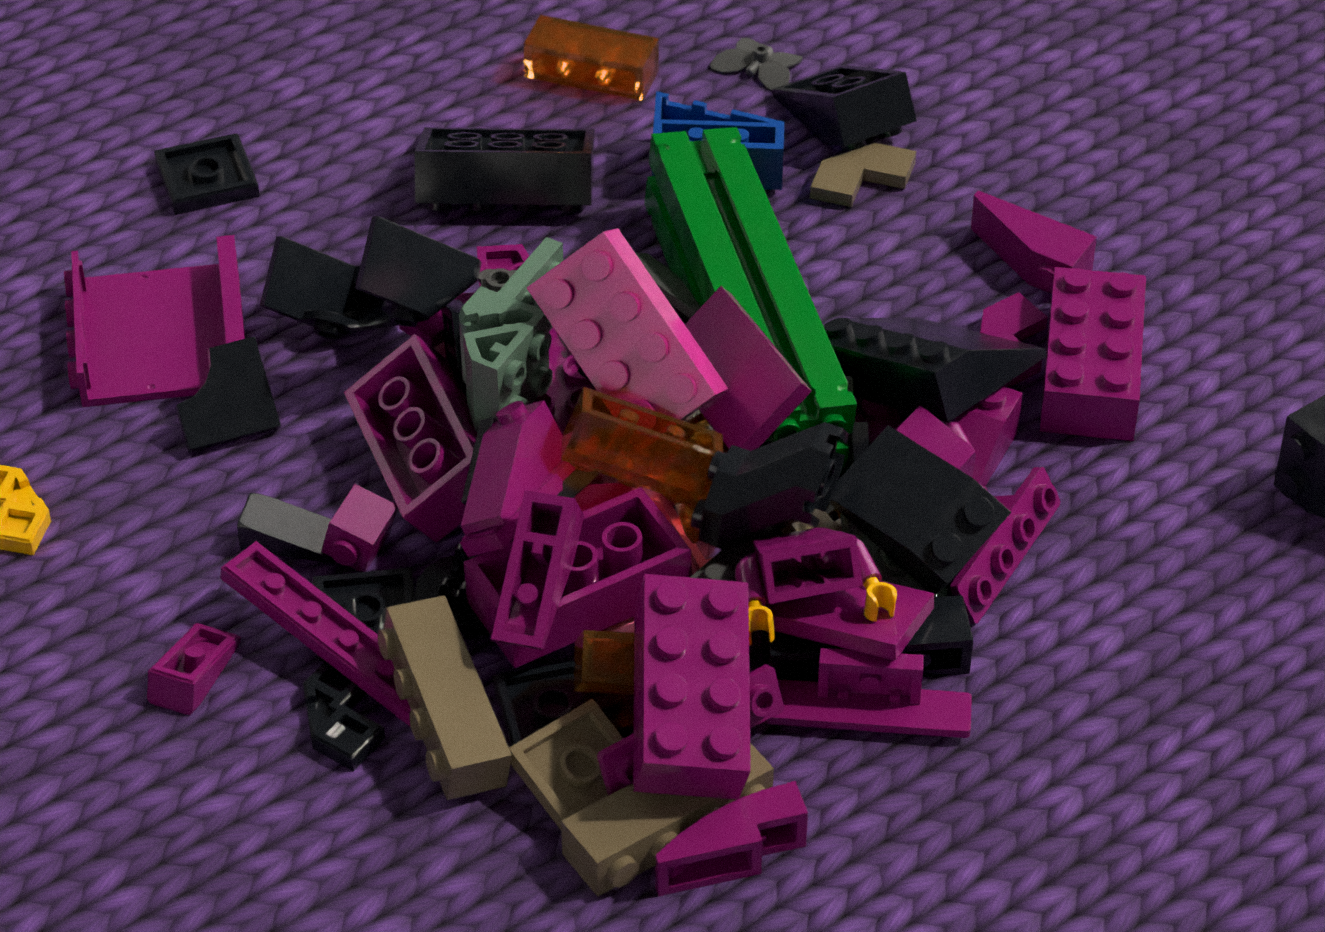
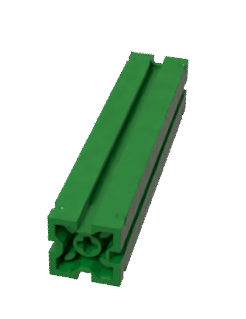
M738 128L705 129L700 141H690L686 131L651 134L649 165L655 176H647L644 205L648 215L652 216L651 223L669 269L679 276L700 306L720 286L729 291L811 389L810 394L760 447L823 422L841 427L848 434L853 433L857 402L852 391L849 392L847 390V379L745 144H741V135ZM837 441L836 453L845 455L840 476H842L846 472L850 447L848 442L844 444Z

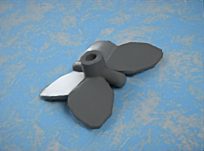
M741 38L737 42L735 49H727L716 55L710 66L713 71L722 74L738 73L746 69V75L750 77L759 69V80L767 90L772 91L776 87L789 83L790 71L788 68L801 63L803 58L799 55L785 52L773 53V48L760 44L750 38Z

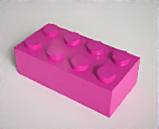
M618 228L603 231L527 287L531 296L637 450L652 443L729 389Z

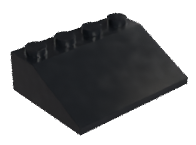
M425 127L415 149V203L426 204V209L437 211L452 209V204H469V209L475 211L496 209V204H511L516 211L539 210V205H557V210L563 212L582 211L583 205H591L595 129Z
M917 317L837 318L824 325L844 375L853 376L854 397L865 398L867 401L911 413L920 405L937 419L944 422H950L1047 357L1045 348Z

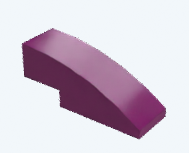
M796 781L763 789L732 801L702 817L672 839L655 855V889L658 897L759 875L762 873V856L806 847L808 811Z

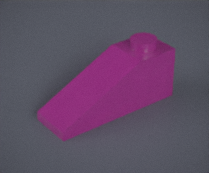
M979 190L974 194L971 230L1028 285L1052 293L1055 267L1093 270L1097 236Z
M1002 386L957 416L954 422L961 425L976 452L972 478L984 487L1018 434L1023 393Z
M545 400L524 405L523 401H516L503 407L496 413L498 419L483 434L461 522V528L465 534L504 525L521 507L524 491H535L570 452Z
M528 490L524 491L491 635L492 641L538 650L544 649L574 563L584 514L575 498Z

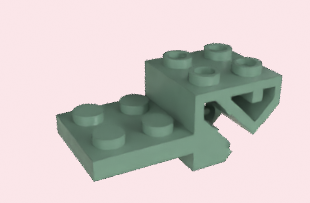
M546 237L498 292L480 286L460 310L462 379L466 383L467 406L476 432H478L480 420L490 417L498 419L496 413L503 407L516 401H523L524 405L532 404L538 396L545 395L551 385L553 373L549 369V349L552 337L549 332L553 326L531 296L527 287L563 261L562 242Z

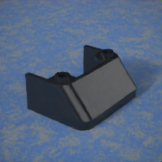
M373 216L360 266L351 265L285 237H276L260 306L314 327V334L329 339H339L341 334L396 325L416 327L418 322L428 320L478 281L482 262L463 251L382 217Z

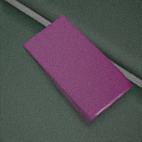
M195 623L148 670L147 700L153 705L191 715L202 703L241 643V636Z

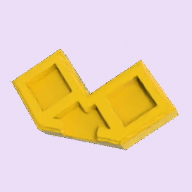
M0 465V550L34 555L51 523L49 509L43 500L36 495L30 486L29 479L21 468Z

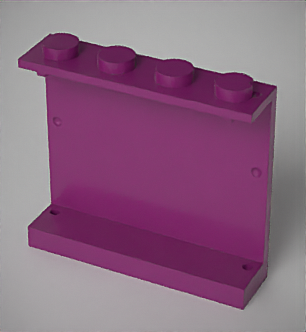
M234 235L216 237L219 264L94 277L84 276L83 264L79 260L78 251H71L72 270H64L66 296L73 297V299L65 300L67 325L68 327H74L75 330L66 331L69 358H76V361L67 362L70 388L79 389L82 407L193 396L205 384L209 372V348L245 339Z

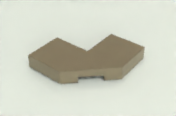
M873 143L822 160L810 186V199L852 207L863 181L905 189L916 163L917 151Z

